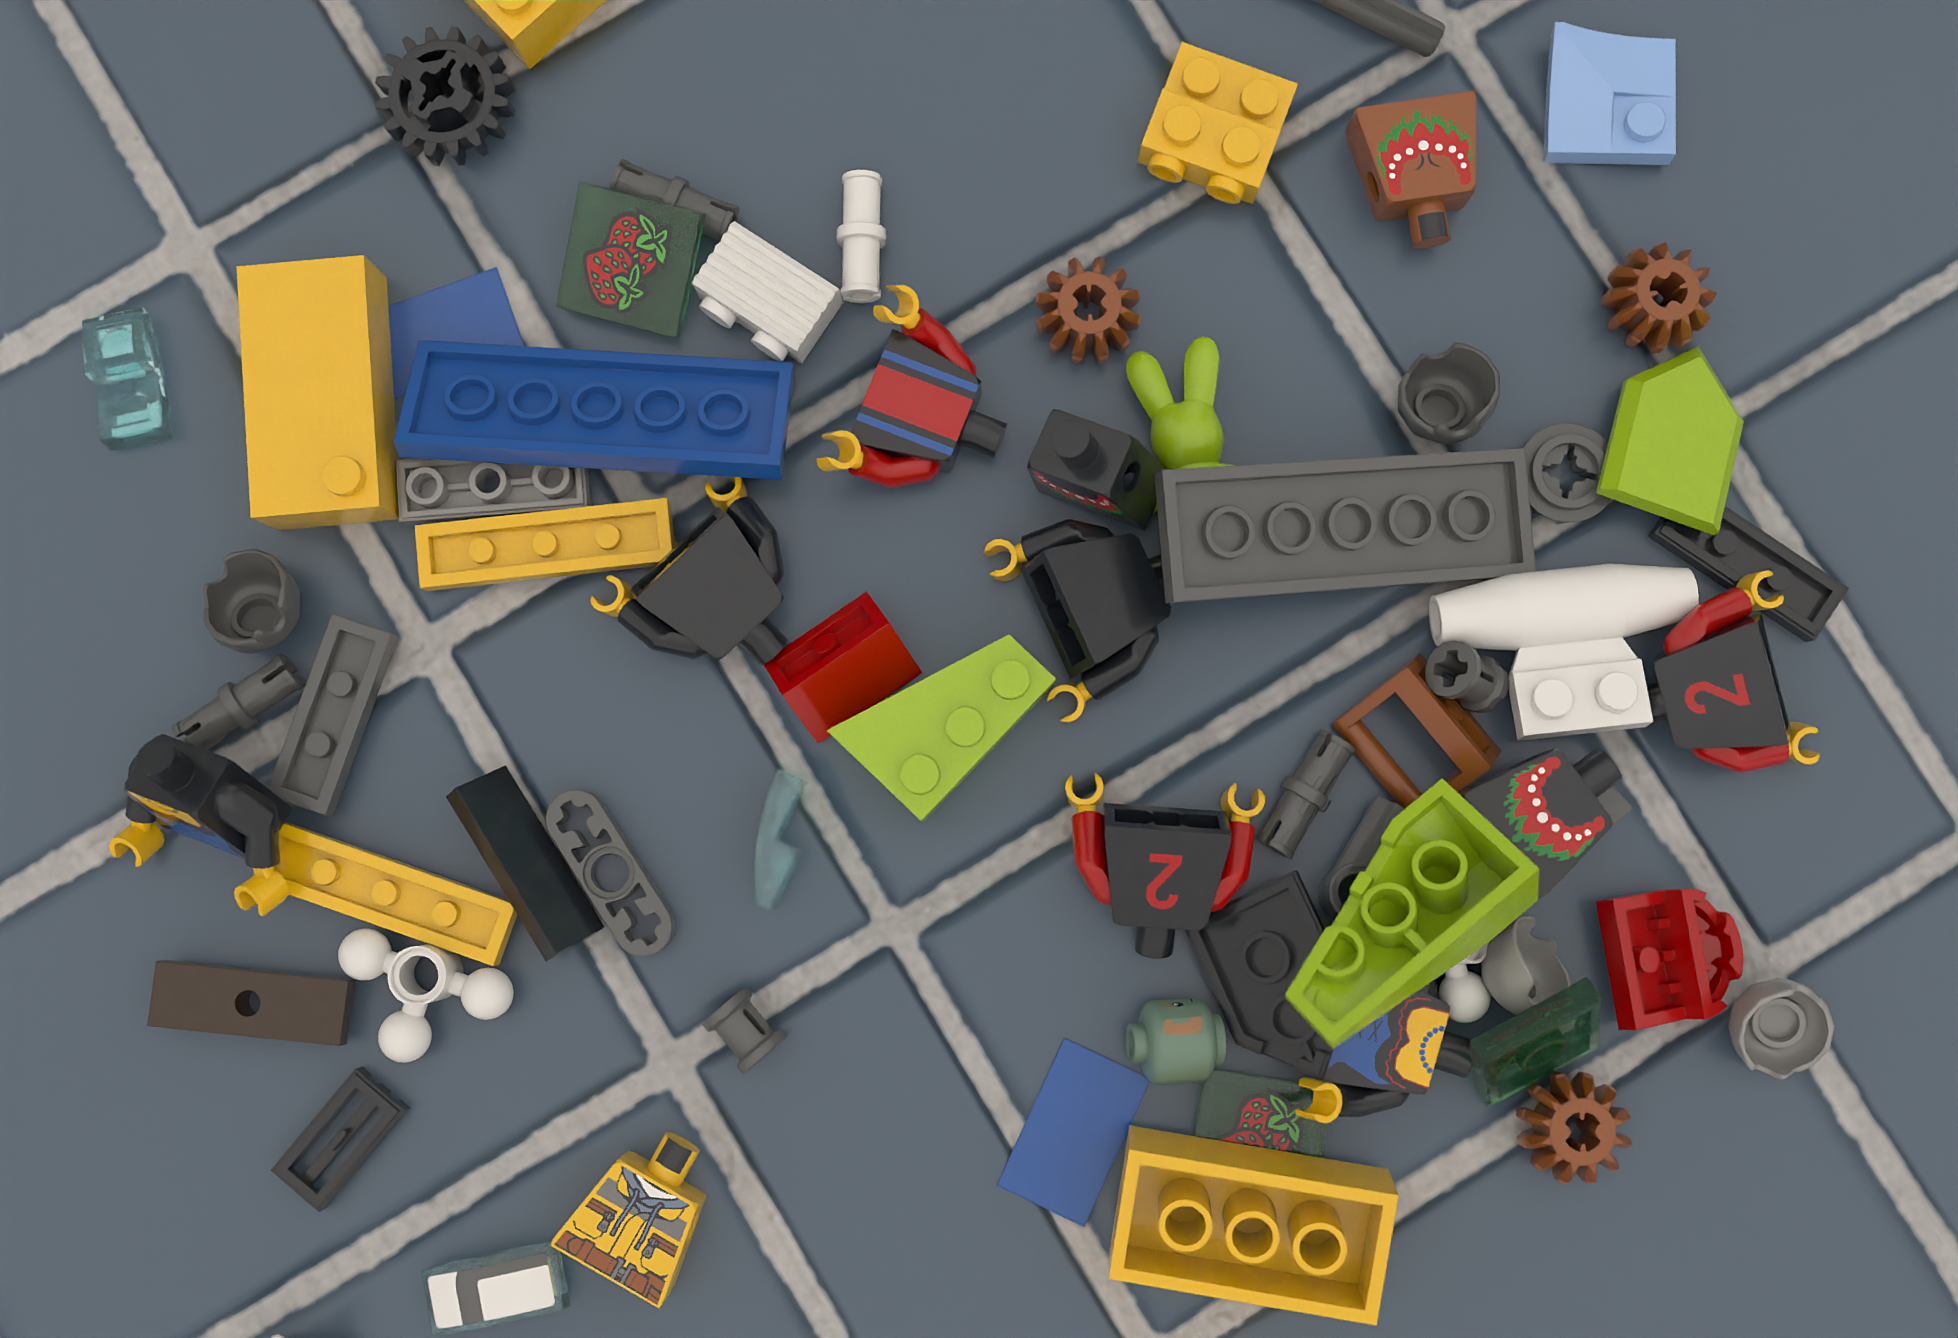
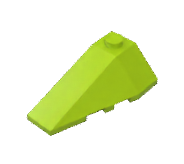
M1440 779L1392 819L1381 837L1380 847L1364 872L1360 871L1350 888V896L1333 924L1325 928L1285 994L1286 1000L1334 1049L1489 943L1538 901L1540 869L1445 780Z

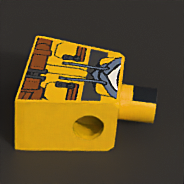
M670 1132L665 1133L650 1161L628 1150L612 1165L556 1234L550 1245L660 1308L676 1283L706 1199L705 1193L684 1181L700 1150L688 1140Z

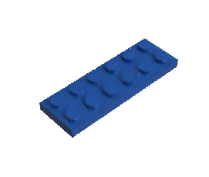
M418 340L394 438V445L399 457L782 480L795 379L793 362Z

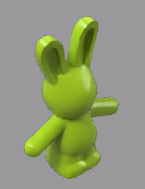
M1202 336L1194 339L1185 353L1184 401L1182 402L1174 401L1158 361L1152 355L1145 351L1134 352L1127 360V378L1140 403L1152 420L1150 433L1152 450L1167 470L1236 466L1219 463L1225 438L1222 425L1213 406L1219 376L1220 356L1214 340L1209 337Z

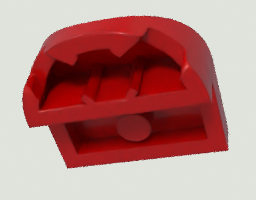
M1690 888L1655 890L1596 901L1618 1030H1641L1685 1019L1706 1020L1718 1015L1727 1007V1004L1721 1000L1727 991L1729 982L1741 978L1743 972L1742 941L1732 916L1727 912L1717 911L1705 899L1706 892Z

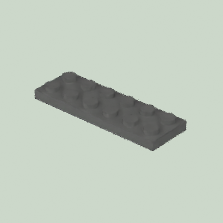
M1525 448L1170 469L1154 473L1165 604L1483 580L1509 574L1536 572Z

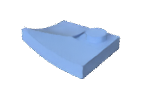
M1555 22L1551 31L1548 61L1543 163L1670 165L1676 155V39L1617 35L1582 28L1566 22Z

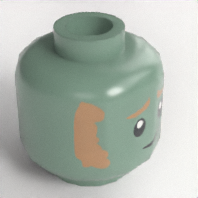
M1184 998L1147 1001L1140 1010L1137 1023H1129L1126 1029L1128 1059L1130 1063H1140L1141 1070L1146 1079L1153 1084L1168 1085L1206 1082L1213 1074L1215 1066L1224 1063L1226 1056V1034L1222 1017L1218 1013H1212L1202 999Z

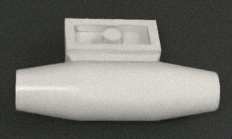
M1600 564L1509 574L1433 595L1429 602V621L1436 646L1455 640L1464 642L1475 649L1516 651L1508 676V689L1517 740L1523 741L1642 728L1651 724L1653 716L1642 660L1637 658L1623 638L1679 623L1699 604V595L1696 579L1689 568Z

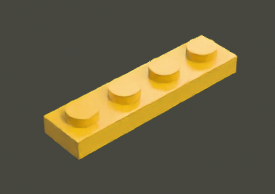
M668 498L415 525L420 588L425 591L652 567L675 547L672 509Z
M286 821L283 823L279 830L280 862L273 867L287 881L289 895L491 966L500 964L517 918V913L508 899Z

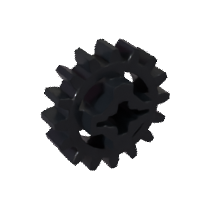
M453 26L448 32L446 40H440L432 27L426 28L425 43L417 45L408 36L403 38V45L407 53L402 58L387 53L384 59L392 68L393 73L391 76H378L375 80L380 90L388 96L375 102L379 113L384 119H389L384 128L395 141L402 140L401 145L410 156L416 158L425 151V156L434 166H440L445 153H450L459 166L465 165L466 150L472 147L483 157L489 154L484 139L489 134L495 138L504 139L506 133L498 123L499 117H513L515 114L512 104L504 97L515 92V87L508 74H503L507 67L496 51L488 53L489 48L482 37L475 35L466 44V39L459 28ZM480 76H482L484 84L482 103L477 101L476 97L477 92L482 86L478 80ZM411 90L413 91L414 100L408 107V95ZM408 109H409V110L411 111V113L413 114L411 117H410V115H409Z

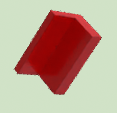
M867 591L791 642L773 659L763 664L782 696L818 744L831 735L827 730L876 705L922 673L889 621Z

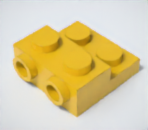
M1182 42L1142 141L1138 163L1146 165L1147 170L1159 179L1174 183L1181 182L1184 179L1206 187V192L1219 201L1237 204L1242 200L1253 204L1298 83Z

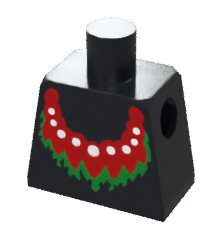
M1053 409L1050 412L1027 465L1034 485L1040 493L1143 531L1146 530L1157 505L1154 473L1167 470L1133 436L1058 409ZM1128 473L1134 474L1130 486L1124 490V475Z
M1558 748L1535 754L1458 793L1540 869L1538 899H1541L1560 882L1612 827V818L1598 801L1597 797L1621 781L1622 774L1609 755L1599 748L1593 750L1573 766L1563 752Z

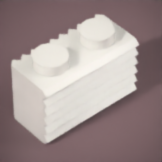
M735 221L730 224L728 231L723 234L721 241L715 246L713 253L708 256L706 263L701 266L699 273L694 276L692 282L698 296L703 300L699 308L707 316L726 328L730 329L734 322H737L752 331L755 335L751 342L762 352L777 361H783L786 356H790L802 364L843 304L839 288Z

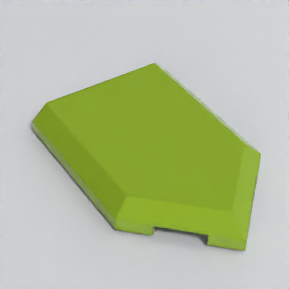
M1699 346L1632 376L1623 382L1596 493L1702 532L1716 535L1719 533L1744 421Z

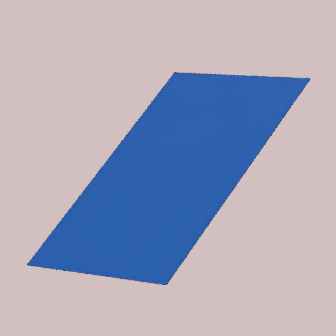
M497 267L388 306L394 400L405 396L418 340L524 346Z
M1064 1038L997 1186L1085 1227L1128 1132L1129 1125L1133 1121L1150 1082L1144 1075Z

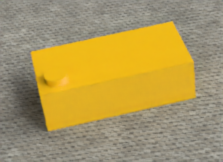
M364 255L236 266L250 517L276 530L399 520L396 472L398 452L394 445L396 416L387 277Z
M1129 1125L1110 1244L1109 1279L1377 1326L1399 1195L1389 1169Z

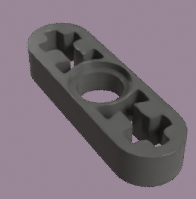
M569 790L559 794L553 799L547 809L546 826L548 832L618 944L626 952L635 956H649L666 949L676 934L677 922L674 912L604 801L588 791ZM571 803L577 808H591L593 815L586 820V825L594 838L601 839L608 832L612 839L611 843L599 845L590 850L583 860L578 853V849L590 846L588 841L579 830L566 831L563 823L570 818L567 807ZM607 854L619 855L626 861L629 868V877L626 884L614 892L601 888L596 882L594 875L597 862ZM640 885L645 891L646 896L635 899L634 902L642 914L645 916L657 914L661 920V923L654 929L658 939L653 944L646 937L636 940L632 937L630 930L637 925V920L629 907H622L616 914L611 905L612 902L630 897Z

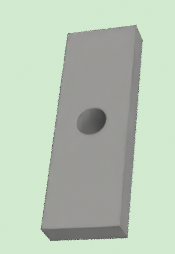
M422 458L396 460L399 522L404 525L441 523L591 506L589 468ZM499 475V487L494 492L485 493L486 481L492 476Z

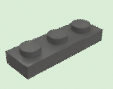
M335 614L331 615L268 785V789L284 802L322 815L334 816L399 636Z

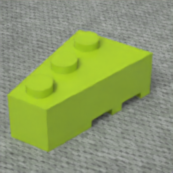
M1008 634L827 731L920 821L924 822L1054 686L1056 678Z

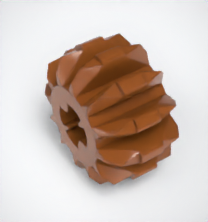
M1666 242L1656 244L1649 251V254L1641 248L1635 249L1625 257V266H1616L1609 273L1607 281L1614 289L1607 291L1602 296L1600 305L1617 310L1618 312L1608 321L1607 329H1619L1624 325L1629 330L1626 336L1625 347H1634L1645 338L1650 354L1660 353L1667 347L1668 342L1675 348H1681L1692 340V331H1700L1707 326L1711 316L1705 311L1704 307L1709 306L1715 301V296L1718 292L1700 286V282L1709 276L1710 267H1699L1693 271L1688 266L1691 260L1692 249L1682 250L1673 259ZM1658 293L1664 298L1659 304L1653 300V297Z
M1101 256L1094 259L1091 272H1084L1082 263L1078 258L1070 259L1068 261L1069 278L1060 272L1051 271L1047 275L1046 281L1051 291L1039 292L1036 296L1035 306L1045 312V314L1037 319V331L1044 334L1055 333L1049 344V350L1054 354L1061 352L1068 344L1073 346L1071 362L1075 365H1080L1084 359L1085 350L1091 349L1098 364L1106 363L1109 357L1107 344L1116 350L1124 352L1130 344V339L1125 331L1137 330L1141 322V316L1131 310V308L1139 303V290L1132 288L1121 289L1127 278V272L1124 268L1115 270L1109 277L1103 275L1105 260ZM1083 302L1085 309L1088 308L1089 302L1100 307L1098 320L1093 321L1092 314L1088 315L1087 321L1077 317L1078 303Z
M1557 1071L1550 1074L1549 1084L1551 1093L1536 1084L1528 1087L1530 1097L1538 1104L1534 1111L1526 1107H1519L1516 1110L1517 1118L1532 1124V1128L1522 1131L1516 1138L1518 1144L1522 1147L1535 1149L1530 1160V1164L1535 1169L1543 1172L1552 1167L1553 1178L1563 1184H1568L1573 1179L1575 1173L1581 1181L1587 1184L1596 1183L1598 1176L1597 1163L1610 1171L1619 1169V1163L1610 1151L1614 1145L1620 1148H1629L1632 1145L1631 1138L1616 1132V1127L1625 1124L1631 1116L1627 1109L1611 1107L1617 1095V1091L1612 1086L1602 1084L1595 1088L1594 1077L1581 1071L1570 1082L1565 1074ZM1570 1116L1577 1117L1575 1124L1581 1130L1580 1135L1576 1139L1569 1137L1571 1131L1565 1124Z

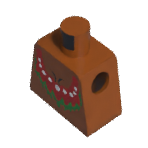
M1475 90L1357 107L1345 133L1374 217L1377 221L1381 222L1408 218L1413 248L1426 249L1449 242L1451 236L1446 212L1462 209L1474 194L1476 188Z

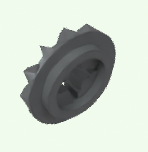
M1559 423L1540 430L1524 444L1529 500L1533 514L1543 515L1554 520L1556 524L1583 522L1601 512L1609 504L1611 498L1596 493L1608 446L1607 441L1600 434L1583 425ZM1568 454L1567 460H1570V470L1580 473L1581 477L1590 479L1573 482L1568 486L1566 493L1562 495L1563 490L1560 489V480L1550 476V473L1542 471L1548 468H1556L1562 463L1564 456Z

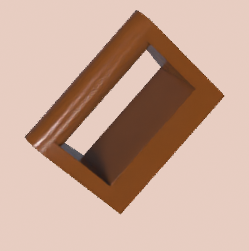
M1418 653L1332 723L1342 738L1356 749L1355 753L1394 801L1403 808H1407L1422 793L1361 720L1362 717L1395 692L1458 767L1444 779L1456 792H1459L1491 769L1501 752V749L1471 713L1462 707L1458 699L1443 698L1429 688L1425 680L1427 661L1421 653Z

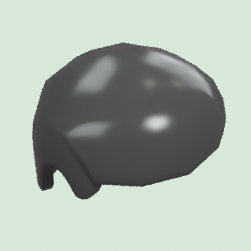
M1453 343L1449 349L1435 355L1423 353L1409 367L1408 372L1404 374L1398 385V413L1415 436L1440 444H1453L1464 441L1479 433L1494 413L1500 397V373L1487 354L1465 343Z
M249 549L231 552L223 559L225 565L223 574L216 581L205 583L203 586L204 603L206 606L204 610V624L213 639L220 645L240 653L252 654L279 644L294 630L299 620L302 594L288 569L275 556L261 550Z

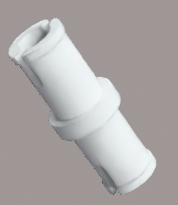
M852 170L844 173L842 176V184H844L843 224L837 228V245L843 248L842 299L849 302L870 303L881 298V290H879L880 249L886 245V229L880 225V187L882 186V178H880L879 173L874 171Z

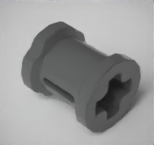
M1453 640L1441 644L1429 656L1425 667V680L1434 693L1443 698L1458 699L1462 707L1471 712L1483 713L1491 711L1498 702L1504 699L1508 690V673L1501 667L1500 663L1492 657L1479 656L1475 649L1464 642ZM1442 672L1454 677V682L1444 678ZM1480 673L1491 677L1492 682L1480 677Z
M746 987L730 998L702 1023L707 1032L716 1031L740 1060L737 1068L742 1074H745L787 1038L782 1029L774 1031L750 1002L752 994Z

